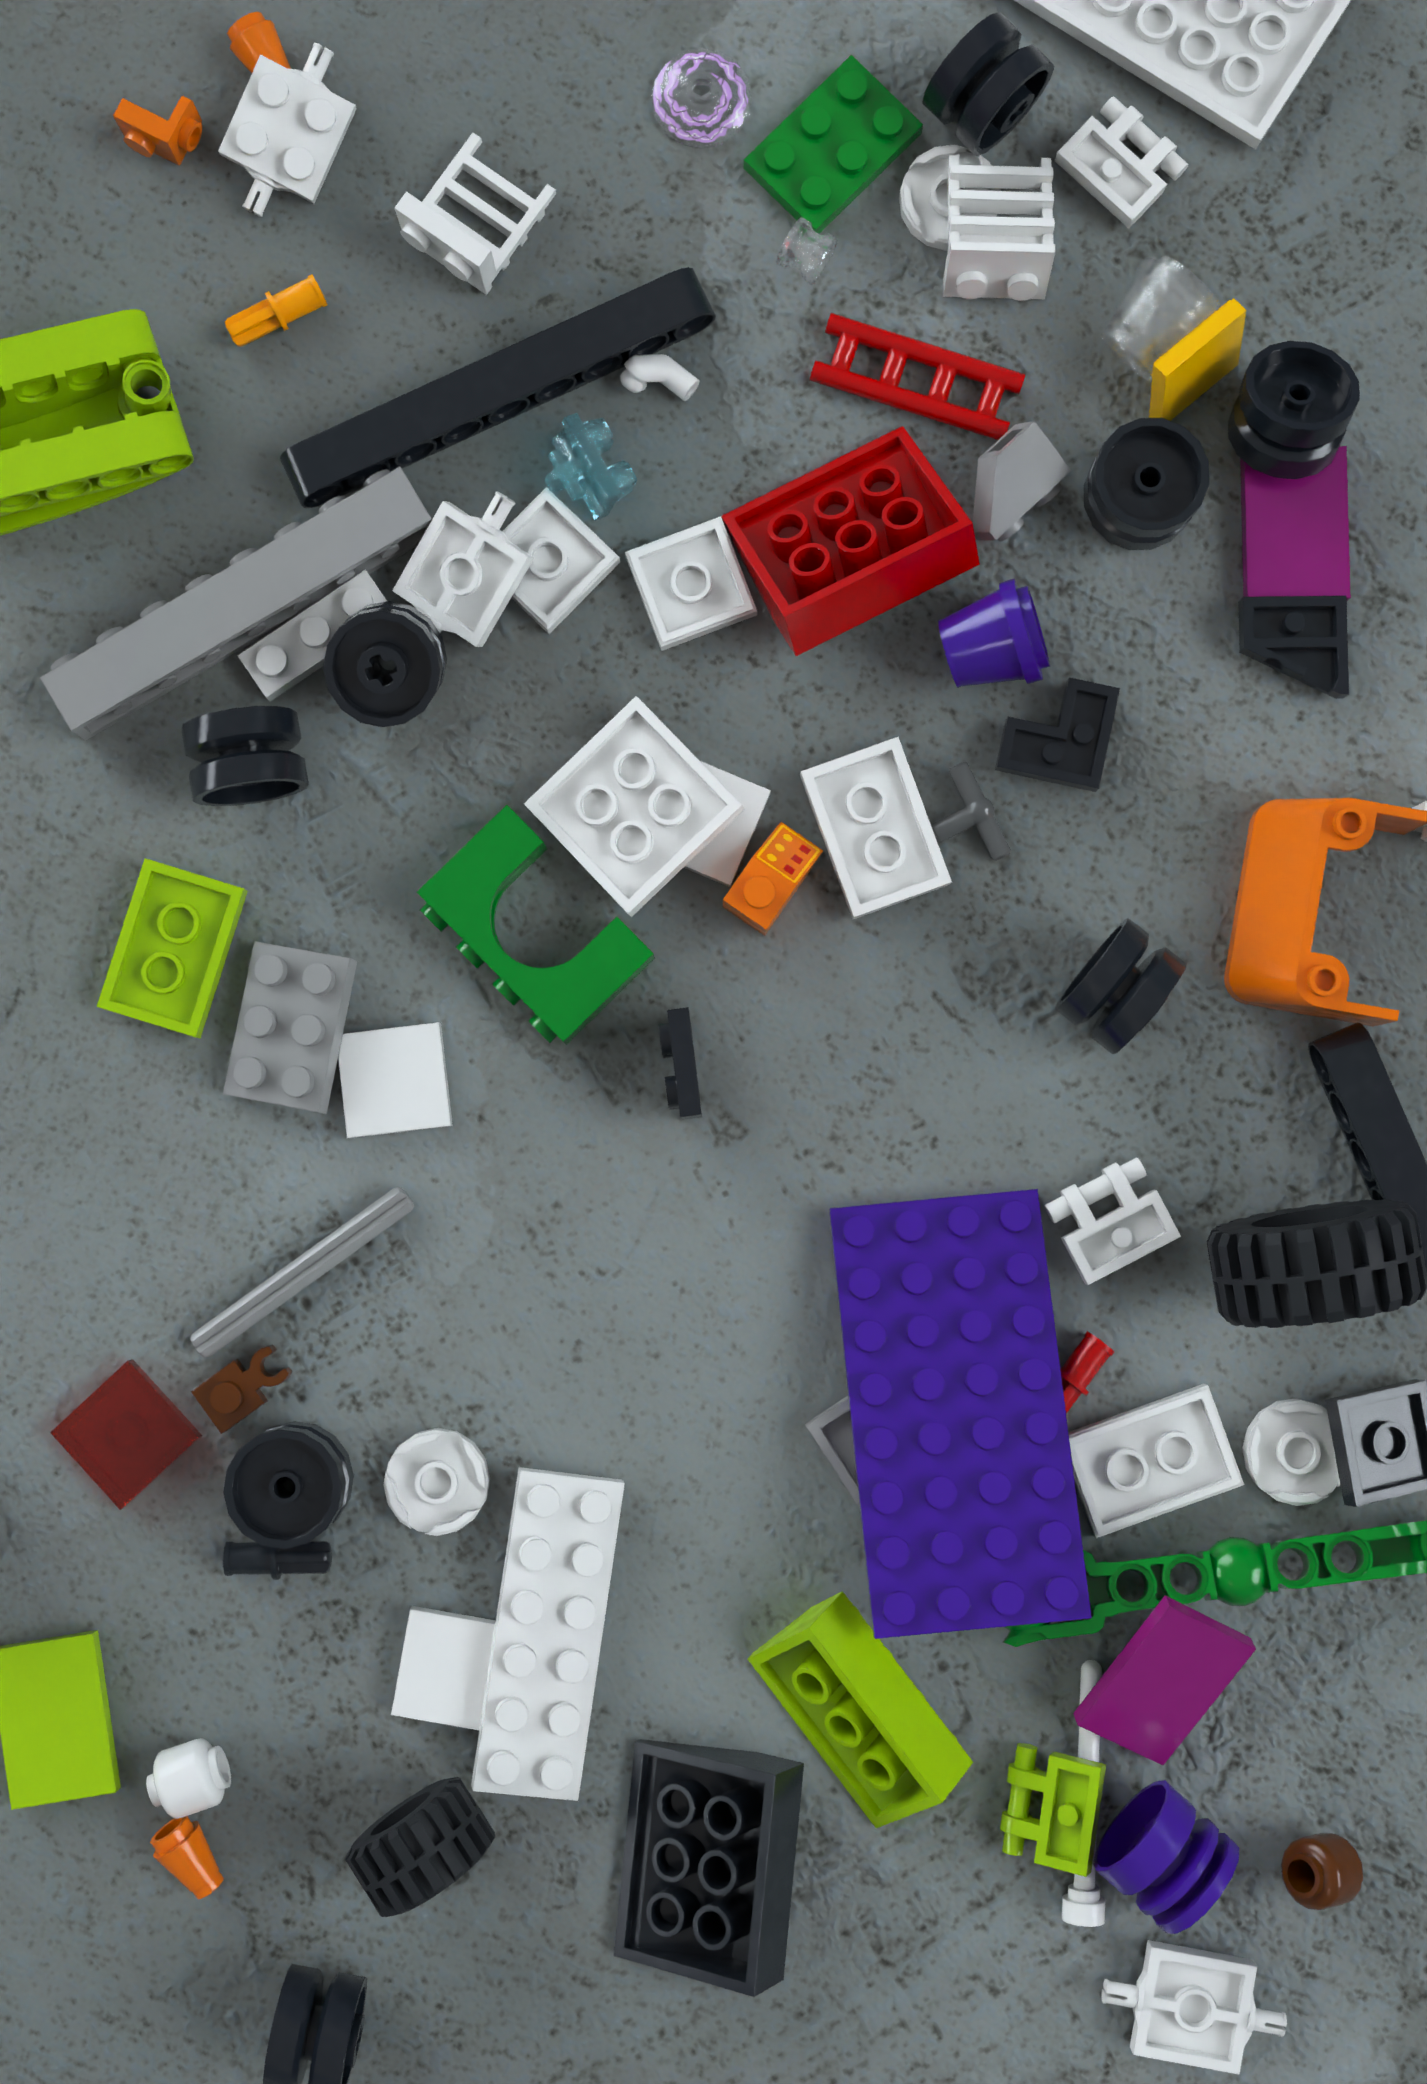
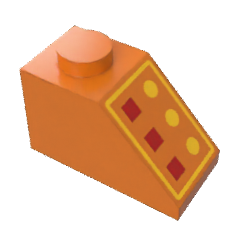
M780 822L753 855L723 898L722 907L765 936L817 862L823 850Z

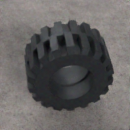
M459 1777L448 1778L425 1787L383 1815L356 1839L345 1860L381 1917H390L403 1914L418 1907L463 1876L487 1852L495 1838V1832L462 1779Z

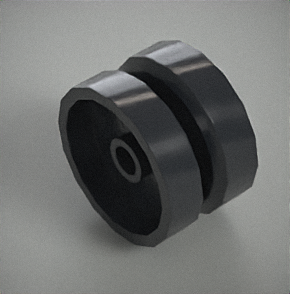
M1001 12L990 14L975 25L958 42L932 76L922 104L944 125L958 120L955 136L975 156L988 152L1016 127L1043 93L1055 67L1033 44L1018 49L1022 34Z
M1286 341L1269 345L1253 357L1245 372L1239 389V396L1234 403L1228 420V439L1236 454L1251 468L1271 477L1300 479L1316 475L1332 463L1341 445L1346 428L1360 400L1359 380L1350 364L1334 351L1315 343Z
M1139 418L1120 426L1103 443L1084 483V508L1093 528L1108 542L1127 550H1152L1171 542L1186 527L1192 516L1200 508L1210 484L1209 461L1200 441L1184 426L1164 418Z
M386 601L365 606L351 615L337 629L327 645L323 670L328 691L341 710L360 723L378 727H389L405 724L424 712L444 680L447 656L443 637L430 618L410 605ZM379 656H381L384 662L393 660L396 667L393 670L384 669L379 663Z
M280 706L232 708L193 718L182 725L185 755L201 762L189 774L193 802L199 805L237 806L261 803L297 794L307 789L309 785L305 758L289 751L301 739L298 715L291 708Z
M1129 918L1125 919L1102 943L1065 990L1055 1006V1010L1074 1025L1088 1021L1104 1005L1105 1009L1093 1026L1092 1039L1111 1054L1118 1053L1156 1015L1181 978L1187 963L1165 947L1152 952L1137 968L1135 965L1147 949L1149 934Z
M293 1421L267 1429L237 1451L226 1471L223 1494L228 1514L243 1535L262 1546L288 1549L309 1543L340 1517L351 1498L354 1474L349 1454L335 1435L316 1424ZM288 1478L292 1479L295 1484V1490L292 1492L286 1490L283 1485Z
M291 1964L281 1988L274 2014L264 2065L263 2084H302L309 2061H311L308 2084H348L351 2070L354 2068L363 2032L365 2018L363 2013L367 1992L366 1977L339 1972L331 1981L324 2004L321 2006L323 1976L320 1969Z

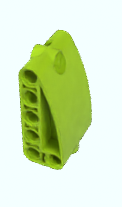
M138 309L122 310L0 339V535L52 521L110 501L155 483L185 469L193 463V453L170 387V378L163 366L148 317L144 311ZM144 386H152L161 391L152 399H144L135 394L139 388Z

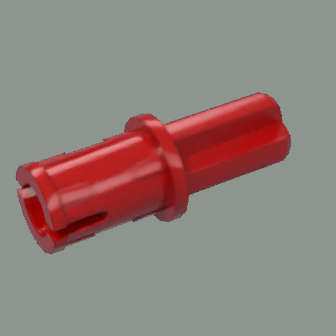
M1088 1331L1060 1368L1066 1413L1081 1394L1085 1396L1089 1394L1086 1387L1107 1359L1114 1354V1351L1108 1345Z

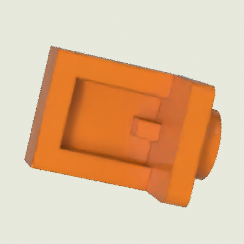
M185 96L180 97L169 120L122 98L113 115L125 136L124 142L131 149L145 157H151L155 153L179 166L187 151L192 152L197 147L202 135V119L194 102Z

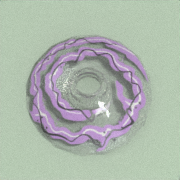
M698 48L683 51L664 64L655 77L651 101L655 119L666 135L681 145L704 149L722 145L739 133L748 120L752 94L749 79L738 62L720 51ZM698 85H705L711 90L705 95H698L692 89Z

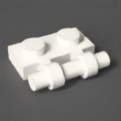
M1113 96L1100 111V114L1112 125L1106 129L1097 119L1091 116L1057 152L1055 162L1129 229L1163 194L1167 183L1155 172L1162 169L1169 177L1176 181L1189 164L1175 152L1177 146L1168 137L1164 136L1160 139L1142 122L1143 115L1135 107L1130 106L1126 108ZM1128 138L1145 156L1140 160L1122 141Z
M1137 1157L1121 1166L1116 1162L1101 1170L1103 1175L1080 1187L1073 1184L1060 1191L1061 1197L1044 1205L1053 1223L1070 1215L1075 1219L1079 1228L1064 1235L1061 1239L1086 1285L1181 1237L1157 1190H1151L1138 1198L1130 1184L1147 1176L1142 1163ZM1113 1193L1120 1207L1095 1219L1089 1205Z

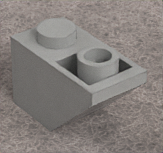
M1035 421L1015 424L978 458L972 522L977 540L998 539L999 541H1004L1012 536L1024 524V520L1021 517L1034 505L1040 507L1054 498L1062 488L1059 482L1072 471Z

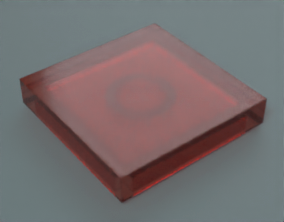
M133 1359L124 1363L50 1432L120 1510L130 1504L202 1437L201 1433Z

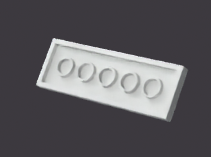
M518 1468L471 1783L473 1791L578 1801L625 1484L621 1479Z

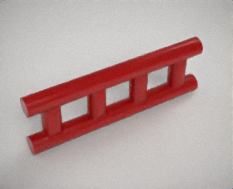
M834 313L830 314L825 333L839 337L831 365L815 360L809 381L995 440H999L1008 431L1010 422L996 418L1004 390L1016 394L1020 393L1026 374ZM858 344L888 353L879 380L850 371ZM907 359L936 368L928 396L898 387ZM956 375L985 384L976 411L947 402Z

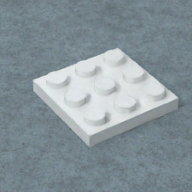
M637 696L524 803L631 917L744 810L743 805Z

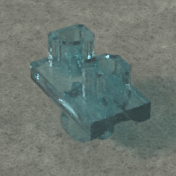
M578 413L563 418L562 424L564 428L552 440L556 450L549 453L548 458L554 469L548 473L544 482L551 492L566 489L572 501L583 498L596 521L608 516L616 501L632 492L637 483V477L629 463L624 460L610 466H606L600 454L609 451L614 443L613 434L605 419L599 418L582 422Z

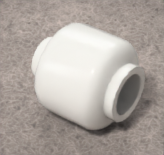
M200 1738L159 1752L154 1761L153 1774L148 1775L146 1779L149 1798L155 1807L162 1805L166 1813L175 1819L217 1806L223 1799L225 1788L231 1785L230 1767L223 1749L220 1746L213 1747L207 1740Z

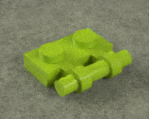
M1017 1743L1015 1762L1009 1763L1006 1780L1011 1784L1008 1810L1002 1811L1000 1830L1004 1832L1002 1852L1008 1855L1022 1856L1025 1838L1037 1841L1034 1863L1087 1877L1092 1870L1106 1764L1054 1751L1049 1755L1046 1772L1035 1767L1038 1747L1027 1743ZM1032 1790L1044 1793L1040 1819L1029 1815Z

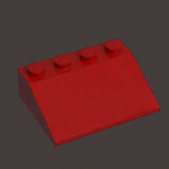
M903 426L721 516L724 526L772 619L795 656L980 565L972 521Z

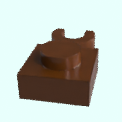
M274 1345L258 1350L253 1355L250 1368L247 1370L239 1359H236L191 1391L221 1434L268 1402L260 1390L261 1387L279 1385L292 1374V1370L289 1367L281 1370L277 1375L269 1374L265 1370V1359L277 1350Z

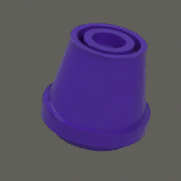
M1015 578L999 583L998 590L938 620L943 648L957 688L1024 679L1027 684L1043 680L1041 669L1050 667L1043 633L1028 585L1018 588Z

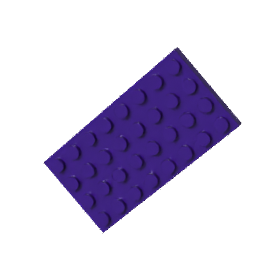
M1038 1189L830 1208V1226L874 1639L1092 1618Z

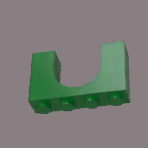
M506 805L417 891L427 902L420 911L441 932L449 925L463 939L456 948L477 969L485 962L499 976L492 985L513 1006L522 999L535 1013L529 1020L530 1024L549 1043L558 1036L567 1045L655 959L654 953L616 916L582 951L561 965L548 968L531 967L521 964L508 956L501 947L495 929V914L498 903L506 889L547 850V847L535 832Z

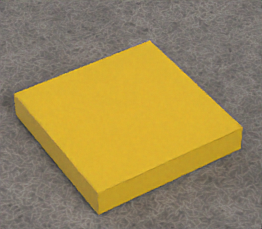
M1233 298L1227 301L1153 362L1149 418H1164L1171 421L1238 366L1247 310L1237 300Z

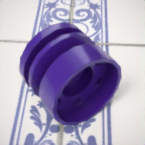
M1166 1780L1155 1781L1143 1788L1117 1814L1101 1838L1095 1851L1093 1865L1096 1871L1123 1895H1134L1137 1893L1136 1904L1145 1915H1152L1156 1925L1165 1933L1177 1934L1191 1927L1203 1917L1220 1898L1232 1879L1238 1864L1239 1847L1228 1835L1219 1833V1829L1210 1819L1202 1818L1195 1820L1196 1809L1192 1803Z

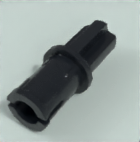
M310 1541L307 1544L288 1549L266 1547L257 1542H226L223 1552L225 1576H232L233 1574H271L273 1580H279L282 1574H325L329 1572L332 1562L331 1545L326 1541Z

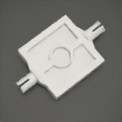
M314 42L303 71L285 68L260 54L218 150L221 156L244 167L255 179L242 207L251 213L253 210L257 216H263L273 189L292 192L313 204L315 203L355 114V104L332 93L321 82L334 53L326 47L323 50L322 45Z
M496 491L483 517L479 518L468 515L450 502L442 501L392 591L430 618L439 633L442 630L453 632L475 647H483L534 557L512 544L504 532L500 530L516 503Z
M1147 1940L1143 1970L1137 1979L1136 1985L1109 1981L1108 1979H1105L1103 1982V2004L1108 2003L1133 2009L1134 2024L1130 2048L1133 2055L1240 2075L1243 2050L1252 2032L1258 2031L1283 2037L1286 2032L1284 2027H1287L1285 2012L1256 2008L1253 1990L1257 1966L1252 1959Z

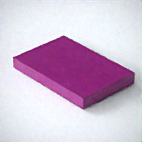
M1340 446L1332 463L1318 474L1300 479L1271 477L1251 468L1240 458L1243 597L1347 596L1348 601L1351 598L1347 446Z
M1165 1595L1073 1714L1076 1723L1088 1731L1158 1764L1164 1765L1255 1652L1254 1643L1250 1637Z

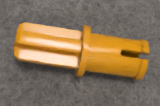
M311 274L308 278L274 295H271L270 291L266 292V299L227 318L225 325L233 342L238 347H242L280 327L286 331L289 329L288 323L328 304L313 274Z

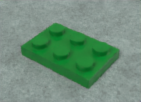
M850 55L744 159L743 169L816 238L922 134L923 124L857 59Z

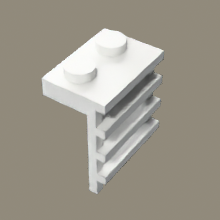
M472 133L422 202L406 191L394 209L402 229L400 233L410 245L421 252L427 253L444 265L457 278L467 281L487 295L492 288V281L501 269L505 270L510 263L509 258L519 245L523 246L528 239L527 233L536 221L540 222L544 217L546 207L556 195V189L547 184L536 200L473 157L482 140L475 133ZM462 169L524 211L526 214L520 222L516 224L454 181ZM447 194L506 235L508 238L499 249L437 206L443 195Z
M949 155L948 252L943 278V297H962L965 299L1009 298L1018 301L1029 299L1045 300L1055 256V244H1053L1055 221L1052 209L1054 204V193H1052L1053 167H1051V158H1041L1040 167L959 165V155ZM959 187L1040 190V192L959 190ZM960 213L1041 215V218L960 216Z

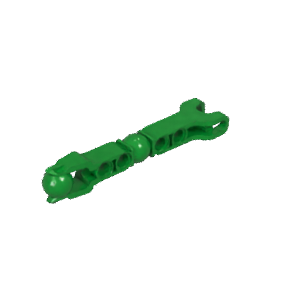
M1427 1520L1289 1539L1274 1543L1271 1546L1269 1542L1256 1544L1245 1538L1229 1537L1218 1541L1209 1550L1196 1552L1197 1557L1192 1554H1176L1109 1563L1103 1561L1096 1562L1091 1553L1083 1550L1092 1618L1052 1624L1048 1622L1006 1626L1004 1628L1010 1630L1003 1643L1018 1647L1040 1640L1094 1634L1104 1627L1105 1617L1129 1611L1155 1608L1165 1595L1182 1604L1193 1603L1204 1597L1205 1601L1219 1600L1229 1606H1246L1257 1602L1265 1593L1278 1592V1587L1281 1589H1302L1427 1573ZM1339 1542L1348 1544L1356 1555L1354 1568L1348 1573L1339 1571L1332 1562V1550ZM1285 1549L1295 1551L1303 1562V1570L1300 1576L1294 1580L1285 1578L1278 1569L1279 1555ZM1179 1563L1191 1566L1197 1576L1195 1589L1186 1595L1177 1592L1170 1582V1573L1173 1567ZM1126 1570L1137 1572L1144 1582L1142 1596L1133 1602L1123 1599L1116 1588V1581L1119 1575Z

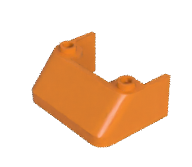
M1355 798L1274 799L1260 806L1253 813L1249 823L1224 974L1225 987L1231 997L1243 1004L1350 1023L1358 1022L1372 1027L1398 1021L1399 1010L1348 1002L1349 974L1344 964L1331 955L1311 952L1328 849L1341 852L1357 850L1369 842L1374 830L1405 835L1427 824V811Z

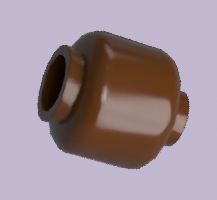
M1333 1833L1305 1836L1291 1842L1284 1851L1281 1862L1283 1882L1292 1898L1305 1908L1325 1910L1352 1901L1360 1892L1363 1882L1362 1862L1355 1848L1343 1837Z

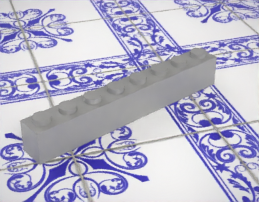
M398 467L391 472L387 469L381 470L373 474L363 483L364 488L347 498L345 496H337L330 499L320 507L319 514L303 524L301 522H293L284 526L274 535V541L258 550L256 548H249L238 553L230 560L228 568L214 576L205 574L197 577L185 587V593L170 602L162 600L151 604L141 612V619L125 628L120 626L103 632L97 637L96 645L83 653H70L56 660L50 667L52 671L43 675L40 679L70 730L85 741L284 625L365 569L370 574L418 546L432 518L402 468Z

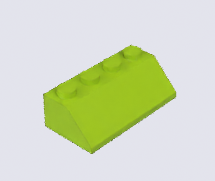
M843 1591L809 1608L747 1658L875 1828L943 1803L973 1764L972 1759L959 1744L957 1738L942 1722L926 1701L924 1695L917 1689L894 1659L892 1653L884 1646L880 1639H874L873 1630Z

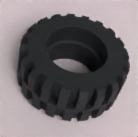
M1371 1199L1353 1202L1342 1201L1260 1213L1216 1226V1228L1211 1230L1207 1240L1218 1312L1227 1322L1235 1326L1279 1328L1293 1325L1308 1326L1324 1322L1333 1323L1351 1318H1364L1374 1316L1376 1313L1398 1310L1401 1306H1410L1416 1303L1417 1300H1421L1427 1290V1271L1417 1212L1409 1203L1402 1200Z

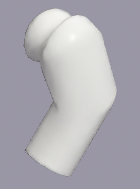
M664 354L634 355L624 363L626 369L620 375L622 385L633 393L645 390L647 382H660L683 401L688 400L692 396L700 382L699 379L680 364Z

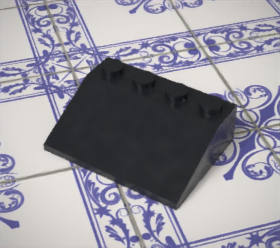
M642 1739L635 1741L614 1956L752 1997L759 1995L784 1980L804 1763L752 1751Z

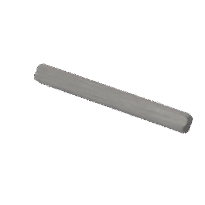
M401 1187L393 1188L192 1333L190 1340L197 1352L203 1357L213 1355L411 1212L414 1204L407 1192Z

